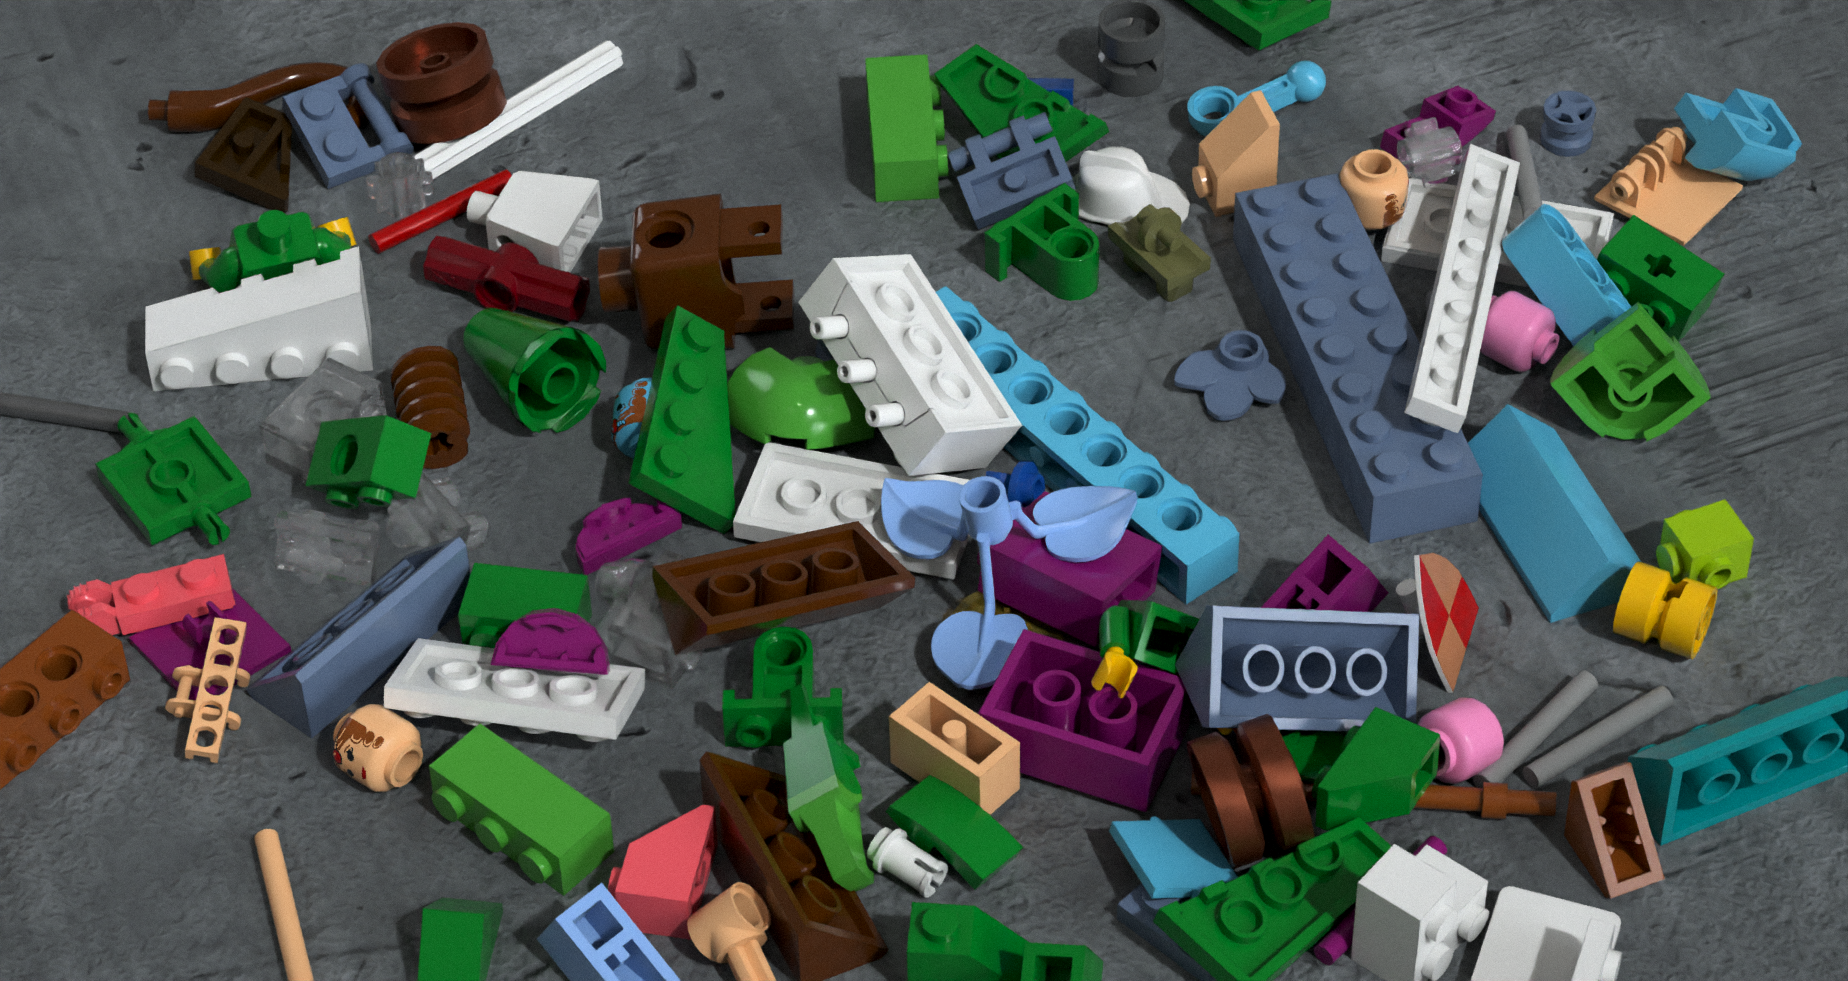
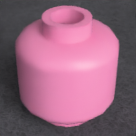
M1508 291L1499 297L1493 295L1480 352L1517 372H1525L1534 367L1538 362L1541 364L1547 363L1553 356L1559 343V335L1554 333L1556 322L1553 311L1515 291Z
M1462 697L1423 715L1417 724L1440 734L1438 771L1435 778L1443 783L1459 784L1476 776L1502 756L1504 746L1502 727L1496 715L1487 705L1474 698Z

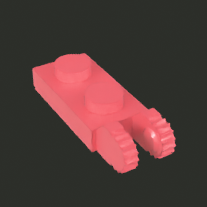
M224 554L206 559H195L186 564L150 573H139L130 578L111 582V585L98 579L88 581L85 585L74 586V589L69 590L70 594L67 595L68 609L79 613L111 635L120 633L127 635L183 621L186 614H189L192 618L207 615L209 610L206 603L208 601H212L221 611L231 609L236 605Z

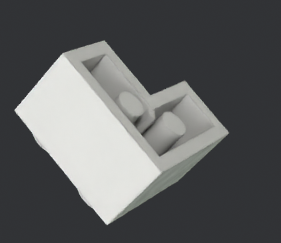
M1394 844L1358 882L1351 960L1385 981L1438 980L1448 968L1453 952L1464 940L1472 942L1483 930L1489 916V910L1485 908L1488 881L1427 844L1416 856Z

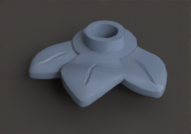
M1238 330L1226 334L1215 350L1198 351L1189 355L1178 367L1175 373L1174 385L1180 388L1203 391L1204 405L1209 415L1219 421H1227L1244 415L1250 409L1254 399L1268 404L1279 403L1285 393L1286 380L1283 372L1269 363V353L1262 339L1253 332Z

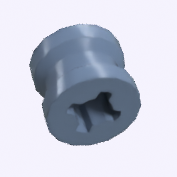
M1570 90L1556 92L1545 100L1543 106L1545 122L1541 127L1540 140L1547 151L1555 155L1570 157L1583 154L1591 147L1593 140L1592 125L1596 117V106L1591 98L1581 92Z

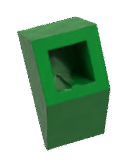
M1375 707L1361 727L1354 725L1349 730L1342 744L1341 755L1333 766L1325 765L1319 771L1311 793L1312 798L1317 800L1315 826L1327 831L1358 817L1367 823L1410 814L1437 775L1440 734Z

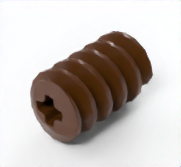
M441 346L415 348L397 360L390 374L397 420L431 433L423 468L439 469L449 467L460 462L468 454L467 439L470 435L458 358L452 351Z

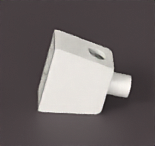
M518 171L513 173L499 196L475 191L468 202L467 219L469 222L486 226L490 250L497 251L502 244L515 243L532 252L539 264L571 273L603 220L599 180Z

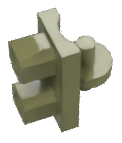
M1150 204L1129 221L1123 223L1115 222L1109 225L1108 238L1124 252L1123 261L1133 271L1146 272L1156 281V292L1167 302H1173L1192 292L1194 278L1210 270L1211 257L1180 230L1182 222L1178 214L1171 208L1163 207L1156 209Z

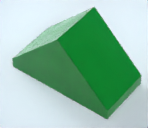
M442 897L424 907L417 981H486L503 913L502 903Z

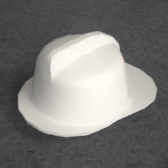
M1106 147L1097 151L1088 150L1083 152L1080 158L1079 173L1072 178L1077 188L1075 191L1079 193V218L1107 225L1115 222L1123 223L1135 217L1144 207L1152 204L1156 209L1163 207L1171 208L1181 217L1182 223L1187 219L1190 203L1185 191L1174 181L1159 174L1149 172L1144 159L1134 150L1125 147Z

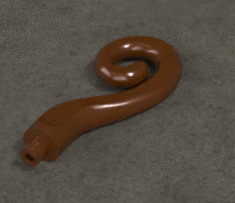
M326 62L297 63L272 69L223 89L170 90L168 100H149L148 118L149 120L167 121L168 129L172 132H205L215 130L224 126L245 97L265 104L286 93L301 90L340 76L348 67ZM352 96L348 98L349 103L346 107L358 129H360L369 120L356 97Z

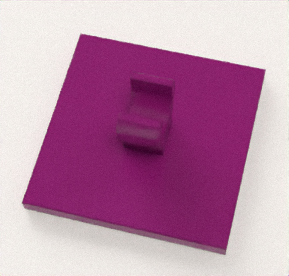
M233 588L236 605L231 609L221 611L212 601H208L206 603L209 610L207 615L192 618L189 614H186L183 621L139 631L129 637L130 644L176 691L178 690L179 682L172 676L175 668L190 665L193 668L203 669L214 617L247 622L246 635L238 668L246 670L250 676L291 652V646ZM231 629L221 630L219 642L224 645L235 643L237 633ZM218 654L215 657L214 664L230 666L232 658L225 654ZM235 679L234 686L238 683L237 679ZM211 685L210 688H205V690L211 695H220L228 687ZM191 686L188 700L196 701L198 686Z

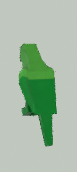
M799 684L790 689L792 738L783 742L788 813L801 833H812L815 836L833 881L850 892L860 891L874 883V872L868 868L866 863L859 803L863 799L862 790L853 772L861 767L859 756L841 740L836 741L822 721L816 724L806 687Z

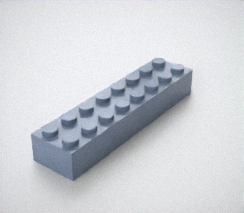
M1338 173L1235 193L1234 244L1369 544L1478 521L1483 474L1461 428L1458 433H1455L1440 426L1428 425L1419 418L1404 413L1420 343L1351 199L1340 183Z

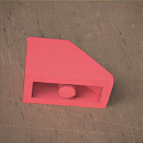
M701 805L629 843L623 866L613 867L608 891L642 933L691 940L687 922L689 917L700 909L718 846L715 806Z

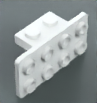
M1513 886L1505 887L1499 893L1471 981H1616L1622 952L1616 951L1614 948L1620 932L1621 919L1617 914L1610 911Z

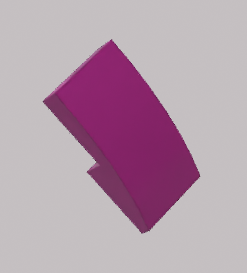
M1455 86L1425 98L1418 117L1384 130L1380 148L1418 174L1445 160L1469 143L1494 120L1496 110L1479 100L1472 91Z

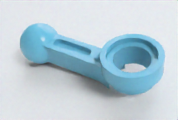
M1299 61L1293 64L1285 75L1240 96H1237L1235 92L1225 87H1205L1196 91L1188 101L1189 122L1199 134L1206 137L1251 92L1261 90L1272 111L1275 112L1297 101L1310 102L1317 99L1325 89L1326 77L1318 64L1311 61ZM1211 112H1221V116L1224 117L1206 119L1203 116Z

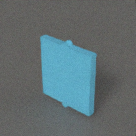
M1153 816L1150 820L1112 821L1110 834L1152 899L1194 898L1199 895L1201 889L1220 880L1227 883L1238 878L1200 819L1161 820Z

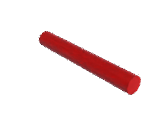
M507 169L502 170L370 234L368 238L371 247L377 254H380L466 212L470 197L475 191L499 196L511 178V173Z

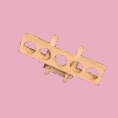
M214 617L203 669L186 665L173 670L172 676L179 682L176 698L167 700L165 708L177 718H192L185 748V758L193 759L194 755L209 757L210 762L218 763L226 723H229L228 728L231 730H238L240 727L241 717L229 711V705L235 679L238 680L237 685L240 687H247L250 682V674L246 670L238 668L246 635L247 622ZM221 630H234L237 633L235 643L230 645L220 643ZM225 654L232 658L230 666L214 664L216 655ZM211 685L228 687L226 692L221 695H211L205 690V688H210ZM191 686L199 687L196 701L188 700ZM206 705H215V706H217V707L220 708V709L210 708V707H204V706H206ZM207 730L215 735L211 746L202 747L196 744L200 731Z

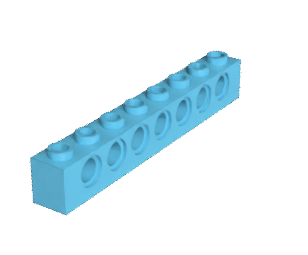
M947 286L936 291V294L1022 424V427L1004 446L1010 454L1019 461L1034 462L1039 474L1044 477L1045 484L1053 491L1080 486H1113L1135 490L1137 504L1126 529L1162 545L1157 580L1185 605L1238 572L1240 533L1228 518L1219 516L1203 503L1190 486L1178 482L1160 466L1152 454L1140 450L1123 435L1115 423L1102 418L1087 405L1084 398L1078 392L1069 390L1051 375L1048 368L1041 361L1033 360L1021 350L1008 333L998 330L983 318L971 302L963 301Z

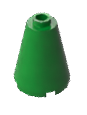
M498 308L481 310L467 324L463 336L465 350L515 418L531 431L541 433L540 430L549 429L556 433L566 431L583 420L597 403L602 390L597 388L596 385L600 370L606 374V360L601 346L584 331Z

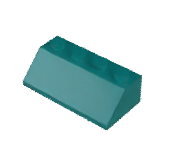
M1835 676L1814 685L1800 686L1786 696L1762 705L1754 704L1748 706L1737 715L1711 725H1699L1685 735L1659 745H1647L1635 754L1628 756V762L1632 764L1652 836L1658 844L1662 846L1847 773L1848 677Z

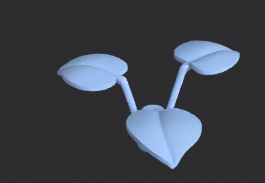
M977 477L968 481L965 485L946 480L902 481L885 478L881 495L883 523L891 543L902 554L916 559L938 558L950 549L954 539L965 541L968 534L977 540L984 596V614L975 611H962L951 615L938 625L931 640L932 657L937 669L958 688L974 690L993 686L1023 629L1028 630L1024 619L1019 615H995L996 606L990 545H996L1005 540L1013 526V520H1016L1032 538L1040 539L1046 537L1047 550L1053 557L1068 562H1088L1105 556L1120 542L1137 504L1136 491L1113 486H1080L1054 491L1044 496L1035 504L1033 517L1036 524H1034L1022 512L1019 501L1008 502L1005 486L994 477Z

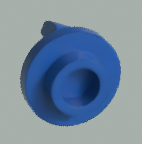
M1018 462L1012 474L994 471L986 472V476L994 477L1003 483L1008 502L1019 501L1021 507L1026 508L1045 492L1044 477L1039 474L1034 462Z

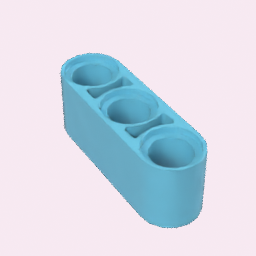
M1543 204L1502 239V246L1509 260L1540 302L1553 311L1555 322L1573 346L1593 329L1597 333L1631 307L1571 224L1554 207Z

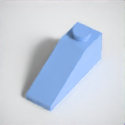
M603 883L599 884L556 917L537 938L538 942L570 981H681Z

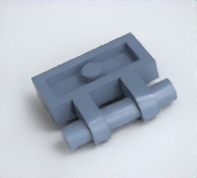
M1045 112L1026 120L1024 115L1010 120V127L981 138L980 134L965 139L966 145L947 152L955 172L973 164L976 167L975 170L960 175L957 179L978 230L1012 216L1031 204L1037 197L1049 193L1063 183H1066L1074 190L1077 189L1056 137H1051L1037 144L1034 142V139L1053 132ZM1019 146L1020 151L991 162L990 157Z

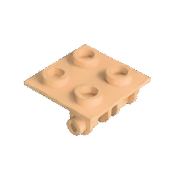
M1679 127L1663 128L1657 134L1656 141L1654 140L1641 148L1639 153L1630 159L1629 164L1623 170H1618L1612 176L1611 181L1594 196V200L1628 218H1631L1633 215L1637 216L1670 239L1684 246L1743 189V185L1726 176L1695 168L1685 159L1686 133Z

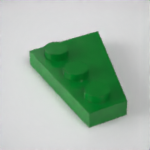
M1184 0L1205 14L1210 20L1217 22L1258 51L1329 18L1332 3L1331 0H1311V2L1307 0Z
M977 44L934 73L942 89L974 130L980 134L981 138L1010 127L1009 121L1024 115L1026 120L1045 112L1053 132L1034 139V142L1037 144L1055 136L1065 162H1067L1109 132L1106 122L1093 114L1088 116L1070 105L1069 100L1055 91L1049 92L1032 82L1024 72ZM1017 146L995 156L999 160L1020 151V148Z

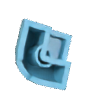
M1738 88L1734 89L1724 103L1685 93L1674 107V110L1686 126L1685 133L1687 137L1695 143L1685 156V159L1695 168L1744 181L1774 178L1796 161V152L1802 145L1797 133L1773 99Z

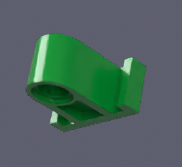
M1063 183L1049 193L1037 197L1031 204L1009 218L997 222L991 229L986 231L985 272L998 282H1001L1007 278V267L1014 265L1059 299L1075 301L1091 296L1097 290L1099 284V240L1091 229L1079 221V193L1066 183Z
M782 626L762 633L756 640L753 655L752 699H735V690H723L722 712L725 747L746 746L757 748L762 746H783L784 741L792 738L790 689L799 684L806 687L816 724L822 721L836 741L841 740L844 742L842 688H830V697L815 698L813 647L811 639L805 632L797 628Z

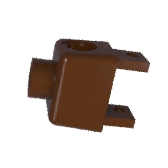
M719 193L647 202L638 205L633 212L631 245L600 247L598 280L603 311L605 313L638 311L644 341L648 347L659 350L666 316L677 305L724 330L725 349H735L736 333L794 329L795 290L793 279L736 283L732 259L782 255L783 213L781 204L724 208L722 195ZM759 233H765L763 236H754ZM769 308H778L774 311H765Z

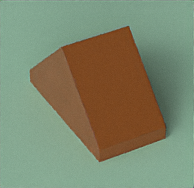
M1624 762L1571 781L1564 836L1605 898L1611 899L1664 880L1665 878L1631 762Z

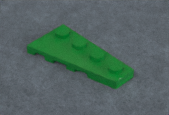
M677 305L665 319L628 484L725 534L733 527V520L736 514L724 330Z
M1358 817L1299 844L1294 852L1275 861L1272 858H1268L1251 866L1247 874L1227 883L1220 880L1201 889L1198 896L1179 904L1178 901L1159 908L1153 922L1217 981H1273L1356 907L1358 882L1392 846Z

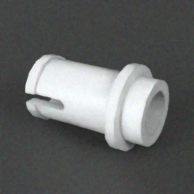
M888 827L881 829L873 838L867 850V858L873 861L874 870L879 873L890 872L919 891L925 898L930 897L936 892L935 888L930 885L931 881L940 887L948 871V865L945 862L937 860L908 841L907 833L901 828L894 831Z

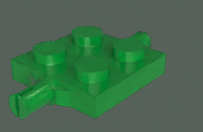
M128 413L129 421L125 415L122 416L117 423V428L129 443L120 452L95 463L99 480L148 542L154 545L192 526H198L210 544L218 545V537L224 542L230 534V529L217 514L252 497L249 481L195 416L170 428L149 431L135 413Z

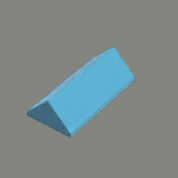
M1507 404L1468 442L1483 474L1479 504L1481 514L1550 623L1618 603L1631 569L1635 563L1641 562L1555 429Z

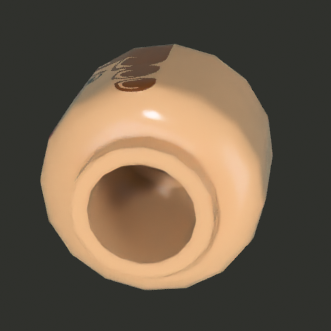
M1378 149L1366 150L1348 159L1340 171V183L1347 191L1364 229L1378 230L1394 225L1402 218L1407 207L1409 178L1406 167L1391 154Z
M368 704L352 713L346 714L338 722L334 730L333 756L335 765L344 774L372 791L386 792L395 787L406 785L414 778L422 764L423 750L418 729L406 719L384 708L383 705Z

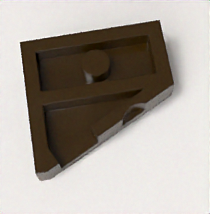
M245 97L195 161L194 177L271 210H279L286 214L289 204L292 124L287 115Z

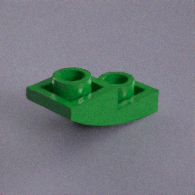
M932 775L927 776L891 804L885 811L907 833V836L917 847L928 854L937 848L974 890L978 889L1014 860L1024 848L979 805L960 791Z

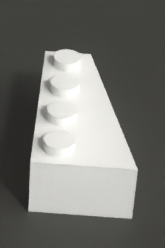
M359 246L340 251V259L317 265L315 259L294 264L293 273L264 280L262 274L241 279V284L236 289L219 293L214 288H209L146 306L145 354L153 391L372 371L371 321Z

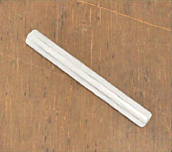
M611 41L600 43L506 99L507 104L501 115L484 128L451 141L433 143L414 154L410 160L414 175L418 176L423 183L433 181L619 69L623 64L620 48L616 47Z

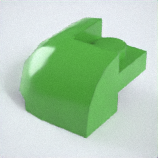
M1639 302L1598 333L1593 329L1577 342L1559 362L1550 379V385L1589 428L1601 437L1608 435L1622 440L1645 438L1647 442L1666 433L1711 399L1707 383L1688 353L1674 336L1668 337Z
M769 347L748 357L735 369L727 383L730 425L763 444L770 442L771 435L789 439H805L807 450L820 449L874 438L875 427L869 426L866 422V408L850 383H844L838 378V364L835 359L823 361L813 356H799L790 360Z

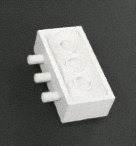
M911 254L833 258L798 303L811 322L809 327L811 335L815 339H822L838 364V378L844 383H850L866 408V422L871 427H878L894 452L896 461L904 468L908 476L986 468L1022 427L1021 422Z

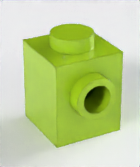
M1726 499L1693 510H1684L1672 517L1665 518L1661 542L1656 549V557L1660 569L1669 571L1675 583L1687 577L1720 589L1728 583L1747 577L1754 538Z

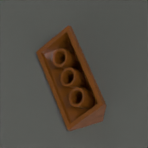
M859 521L652 566V579L675 656L758 637L762 633L776 627L796 628L878 609L910 591L915 586V577Z
M706 751L699 759L703 805L715 806L717 838L741 882L755 889L765 901L771 916V924L768 930L796 981H823L881 959L889 949L855 891L850 892L833 881L815 836L812 833H801L789 815L786 776Z

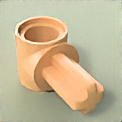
M736 882L689 917L687 922L688 932L696 948L705 957L714 962L728 963L736 981H776L761 949L767 941L765 930L771 924L770 912L763 898L751 886L743 882Z

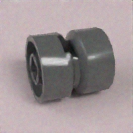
M1117 0L1105 6L1099 14L1097 78L1101 86L1110 93L1122 97L1143 96L1156 90L1163 82L1165 16L1162 10L1153 3L1145 0Z

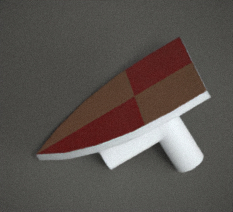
M1435 553L1414 555L1415 579H1406L1400 582L1396 587V593L1407 614H1419V636H1425L1437 673L1447 693H1453L1479 607L1459 570L1447 558Z

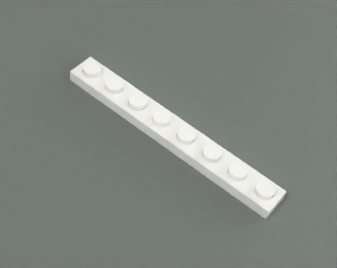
M1470 144L1462 161L1404 412L1419 418L1428 425L1440 426L1455 433L1459 432L1468 411L1502 251V239L1505 237L1520 163Z

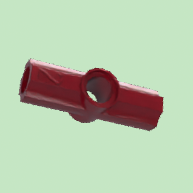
M436 235L428 246L426 260L423 265L426 280L474 293L476 299L485 308H498L513 312L519 306L570 322H578L586 310V303L590 294L589 278L539 264L532 252L515 243L502 244L497 251Z

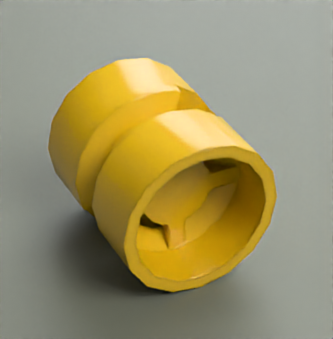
M1638 561L1631 569L1620 595L1613 621V632L1644 644L1654 637L1659 640L1662 650L1694 659L1705 639L1713 616L1718 593L1717 587L1687 577L1675 583L1672 582L1669 571Z

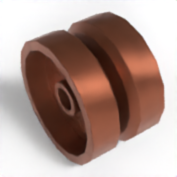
M453 22L437 24L414 31L392 43L381 53L376 62L385 94L392 98L390 106L399 132H404L411 142L424 144L439 143L470 135L489 125L501 115L507 104L498 71L492 68L494 60L485 30L475 24Z
M1269 714L1239 723L1236 741L1242 761L1241 764L1238 763L1229 742L1217 732L1187 742L1191 766L1206 812L1221 850L1232 869L1262 859L1265 842L1259 822L1261 818L1272 841L1284 851L1295 848L1299 844L1314 838L1312 820L1298 769L1276 723Z

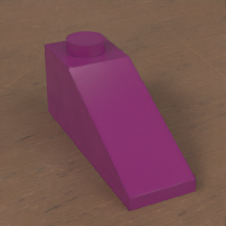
M1328 534L1261 608L1372 612L1389 592L1367 566Z

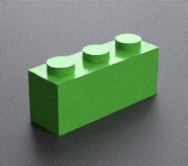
M928 55L865 58L867 106L876 202L939 199V177L948 176L947 145H937L936 141H945L943 110H933V106H941V88L935 75H929Z
M482 724L477 725L429 765L433 790L432 802L444 818L451 822L458 820L475 832L482 844L495 853L503 852L517 862L531 880L539 884L545 882L563 896L614 853L610 813Z

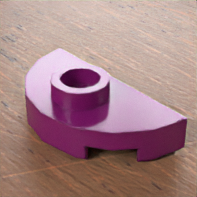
M621 498L602 504L585 517L583 529L577 537L576 557L583 575H589L681 529V514L660 501H657V506L647 503H631V498Z
M558 608L532 610L514 620L497 641L490 664L608 675L610 672L608 649L597 629L578 614Z

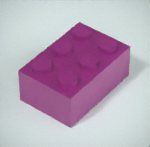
M1023 629L978 715L1020 742V773L1147 812L1189 728L1190 698L1180 676L1136 663L1138 667L1137 673L1125 696L1121 699L1118 697L1117 689L1111 684L1105 682L1101 691L1096 690L1091 684L1092 678L1102 661L1100 652Z

